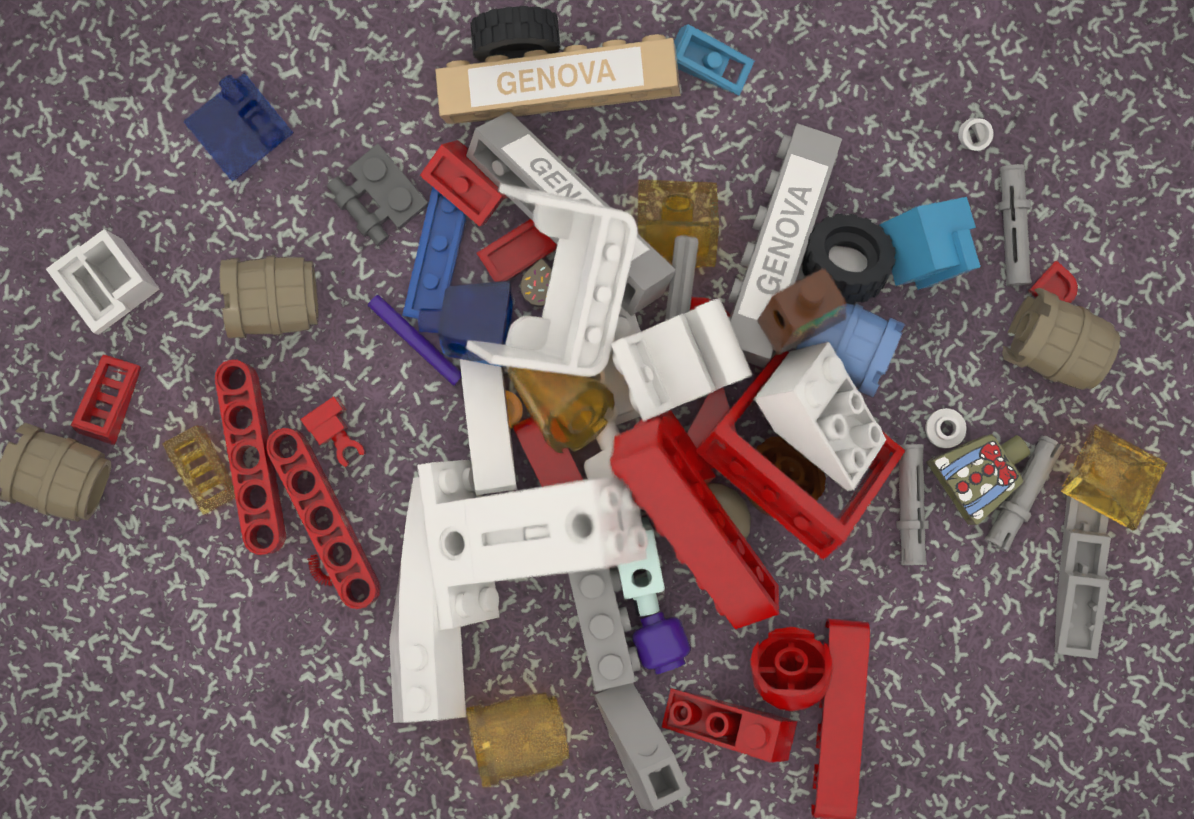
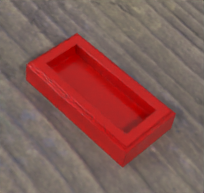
M529 219L477 252V255L499 287L536 264L541 258L544 259L555 252L557 244L548 235L541 233L535 226L534 221Z

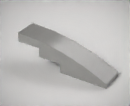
M1068 488L1056 603L1055 652L1057 654L1098 658L1110 580L1105 577L1111 537L1106 534L1112 494L1108 492Z

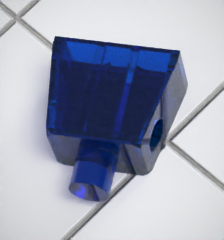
M500 281L449 286L445 290L442 309H420L418 318L419 331L438 333L442 352L448 357L506 367L505 365L489 363L467 349L466 346L468 340L506 345L514 306L511 282Z

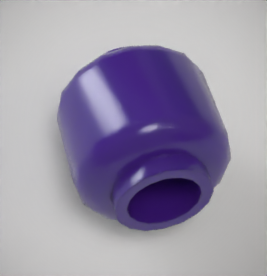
M663 611L640 619L642 627L635 630L632 635V641L634 646H636L642 667L648 670L654 669L657 675L685 665L684 658L689 655L691 646L681 620L677 617L665 619Z

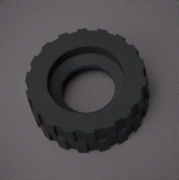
M537 6L504 7L493 9L486 13L483 12L474 17L472 22H470L473 57L477 58L480 62H485L487 57L504 55L509 57V59L522 58L526 52L533 50H544L548 54L558 53L561 48L557 14L547 8L543 9Z
M835 214L833 217L828 216L822 219L820 224L817 223L813 227L801 263L803 264L802 271L804 276L807 277L821 269H826L847 304H854L855 302L864 303L871 297L875 298L881 289L884 288L895 265L896 259H894L896 250L892 246L890 236L885 234L884 229L880 225L872 223V220L866 217H858L856 214ZM834 246H847L856 249L867 258V267L861 272L844 270L830 260L829 251Z

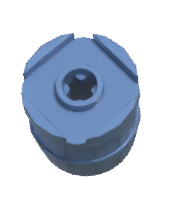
M847 304L846 319L799 344L796 350L829 342L836 355L843 362L844 368L855 387H858V391L874 397L879 387L877 383L880 376L885 374L905 324L889 318L887 321L863 309L861 305Z

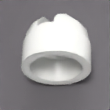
M970 118L961 124L958 130V139L967 149L983 150L993 139V128L984 119ZM970 126L972 127L978 142H972L968 130Z

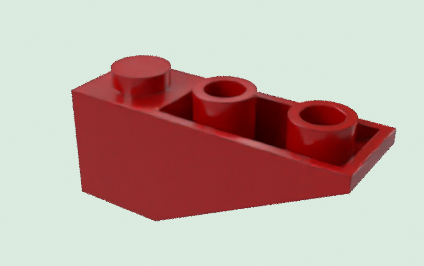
M671 688L662 728L772 763L789 760L798 721Z

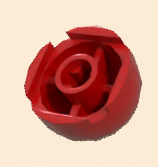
M786 627L769 632L767 639L763 640L760 644L759 641L756 643L750 659V670L755 689L762 699L778 709L792 712L805 710L822 699L830 686L833 660L830 648L825 642L823 646L820 641L816 640L814 633L807 629Z

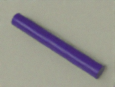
M376 295L369 302L368 307L453 386L462 379L461 371L382 297Z

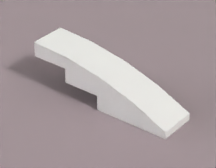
M460 357L476 495L517 490L502 366L491 364L481 357L474 360Z

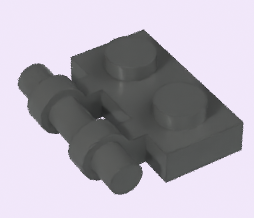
M378 143L348 167V170L357 179L355 183L347 187L342 179L337 176L327 184V187L335 196L334 202L341 210L346 209L358 223L356 228L364 237L369 236L376 246L382 245L389 238V235L380 226L390 218L400 230L428 207L426 199ZM365 192H368L380 206L373 213H369L358 200Z

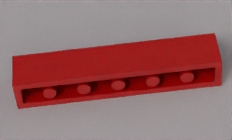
M658 418L614 436L613 452L610 457V466L613 474L618 480L625 482L632 492L636 505L640 509L644 508L652 518L658 534L662 537L665 536L673 546L679 562L682 564L686 563L694 574L698 587L701 590H706L713 599L717 612L721 616H725L735 630L779 615V585L662 421Z

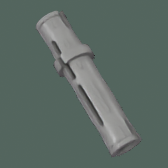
M1022 164L1000 167L1002 202L998 203L999 212H1003L1006 286L1032 284L1030 278L1027 210L1031 209V200H1026V166Z
M1046 436L1040 437L1034 452L1021 473L1023 483L1009 495L1006 501L1004 500L999 505L1001 511L984 539L991 546L1008 552L1023 522L1027 523L1031 517L1029 511L1052 471L1054 464L1065 448L1062 444L1057 445L1058 442Z
M903 444L899 445L905 450V453L899 460L900 521H896V527L900 529L901 539L900 565H927L925 529H929V521H925L924 445Z

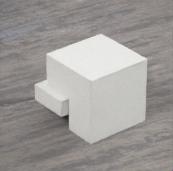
M105 229L82 246L78 245L46 269L92 332L98 335L160 289L124 240Z

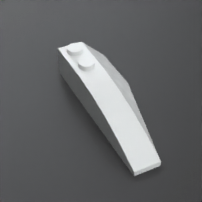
M419 477L413 478L389 640L394 723L466 717L461 628L442 630L439 628Z

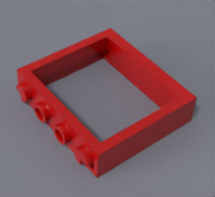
M785 351L780 355L775 354L695 452L824 560L845 542L905 453V450L883 432L886 441L870 464V471L839 516L835 518L731 429L789 354L788 351Z

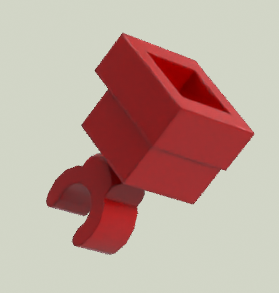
M333 396L300 420L319 445H324L332 440L337 448L336 453L339 463L347 467L350 463L345 458L344 452L348 447H355L360 455H365L366 450L360 442L352 440L345 430L348 427L340 417V414L346 411V408L338 397Z

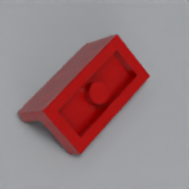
M459 140L441 144L420 176L477 225H485L501 202L509 197L506 194L500 193L499 187L466 156L468 148Z

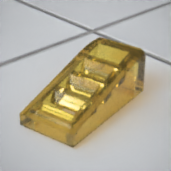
M193 426L162 443L169 459L203 515L235 499L233 482L204 426ZM197 441L198 448L182 455L180 449ZM205 455L208 461L190 470L187 464ZM214 470L216 476L199 485L197 484L196 478ZM219 484L223 485L225 490L205 499L204 492Z

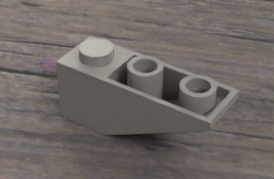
M630 683L609 688L595 694V700L640 808L655 811L690 794L673 751L634 684Z

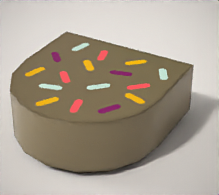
M542 258L525 273L520 285L521 293L525 300L532 306L544 307L552 272V269Z

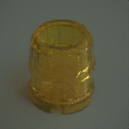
M546 692L519 697L515 695L507 700L482 707V704L465 707L483 789L497 786L501 780L527 776V778L534 777L537 773L563 765L562 761L569 759L566 734L555 695L547 696Z

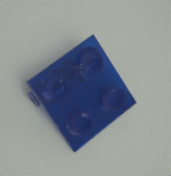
M245 73L236 79L232 75L224 77L219 82L222 90L183 121L232 182L294 134Z

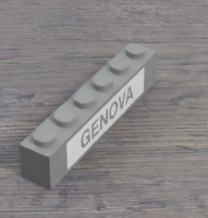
M507 112L475 128L466 156L499 188L501 183L557 194L610 208L607 203L590 189L511 112ZM508 196L534 221V203ZM638 233L621 307L631 316L663 296L676 272V269ZM549 236L558 245L559 238Z
M798 123L791 136L783 135L776 157L783 159L779 172L771 171L764 191L770 194L771 197L767 208L760 205L752 227L759 230L755 244L747 242L740 265L747 267L743 280L735 278L728 298L729 302L735 303L731 316L728 319L745 359L748 363L762 368L770 360L773 347L758 324L757 319L775 293L794 284L809 242L808 239L810 233H812L842 138ZM783 317L778 319L781 324L783 321Z

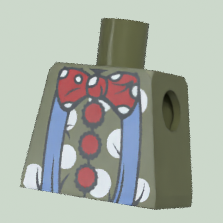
M988 434L930 458L926 463L968 525H978L1023 483V478L1014 465L1028 457L1031 453L1027 444L1018 435L1000 445L992 434Z

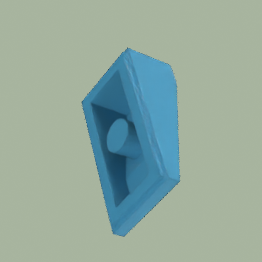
M689 24L680 28L674 41L678 70L740 96L755 60ZM729 59L744 64L736 84L722 77Z

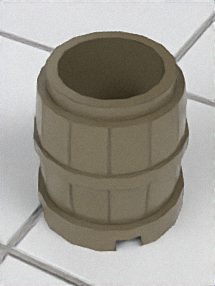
M275 255L240 261L239 258L221 260L220 293L224 294L225 308H222L228 338H246L247 334H273L274 336H280L283 333L310 330L311 325H318L317 286L313 261H305L304 257H276Z
M1042 288L1035 289L1038 294L1037 298L1027 296L1012 320L1008 333L1015 334L1011 348L1003 346V359L1021 368L1026 366L1043 375L1048 380L1057 381L1072 388L1083 390L1096 387L1108 374L1116 359L1120 347L1119 332L1115 331L1113 324L1091 313L1089 309L1059 300L1058 295Z
M26 422L19 426L15 432L23 434L17 444L8 442L0 460V488H2L0 499L13 504L19 502L27 507L38 510L39 513L78 522L81 519L88 520L91 518L100 503L109 479L111 461L105 459L104 453L81 444L75 439L69 437L66 439L45 433V429Z

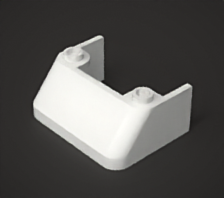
M500 183V193L535 204L533 214L535 226L541 233L559 238L542 318L535 316L518 318L508 331L506 345L468 340L466 348L491 364L580 376L599 374L609 361L612 348L611 343H613L636 242L637 225L634 218L630 214L617 209L557 194Z

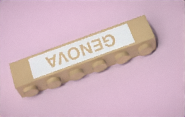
M659 34L642 38V42L626 44L624 40H610L604 42L602 47L587 49L584 45H572L565 47L563 52L548 54L544 50H533L526 52L522 58L509 59V57L504 55L487 57L484 63L470 64L468 61L458 60L447 63L446 68L435 69L439 115L447 124L493 120L507 112H511L517 117L681 96L673 38L666 39V36Z

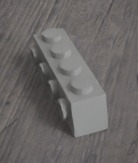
M617 567L568 572L595 691L636 682L633 672L641 670L636 646L628 648L624 632L631 631L632 629L627 608H618L615 592L622 591Z

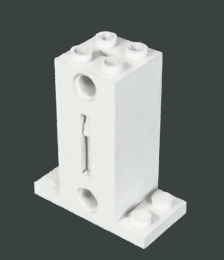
M471 460L433 462L418 465L440 630L499 618V595L495 588V581L606 568L647 559L646 548L648 540L646 531L642 527L640 508L636 505L632 492L625 482L618 480L616 477L483 497V494L476 495Z

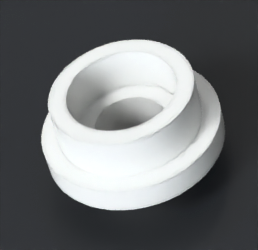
M945 408L937 410L929 416L925 431L929 441L939 448H952L960 444L964 439L966 423L960 413ZM944 421L950 422L953 426V432L949 436L941 432L940 426Z

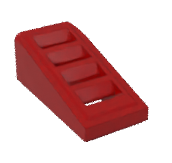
M102 354L70 426L78 434L115 445L141 367ZM109 366L126 371H114L126 375L123 382L105 377ZM102 385L119 390L117 397L100 392ZM100 401L112 405L110 412L95 408L96 402ZM93 416L106 422L103 427L91 424V417Z

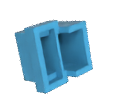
M967 197L917 206L879 224L884 229L885 234L889 235L892 239V246L896 250L894 256L896 261L892 269L896 286L915 282L917 290L980 268L970 230L976 228Z

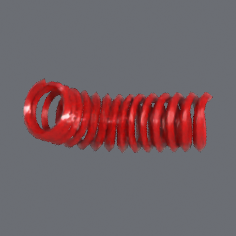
M319 557L308 558L307 560H313L308 561V565H316L309 566V570H314L310 571V573H314L311 576L316 575L313 579L316 578L315 581L320 578L318 583L322 580L321 585H323L325 581L326 586L328 581V585L332 586L330 577L323 574L321 568H314L320 567L318 565L320 560H314Z

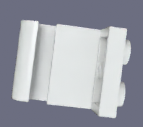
M720 298L700 305L692 311L680 314L642 332L611 343L614 351V364L617 370L624 375L630 389L629 398L631 404L640 413L643 421L752 375Z

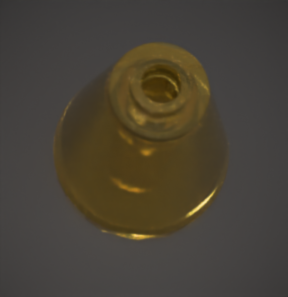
M509 366V378L545 442L557 453H563L562 449L568 447L573 451L582 449L592 442L606 427L608 421L604 416L608 407L612 410L614 409L615 401L613 393L603 383L590 376Z

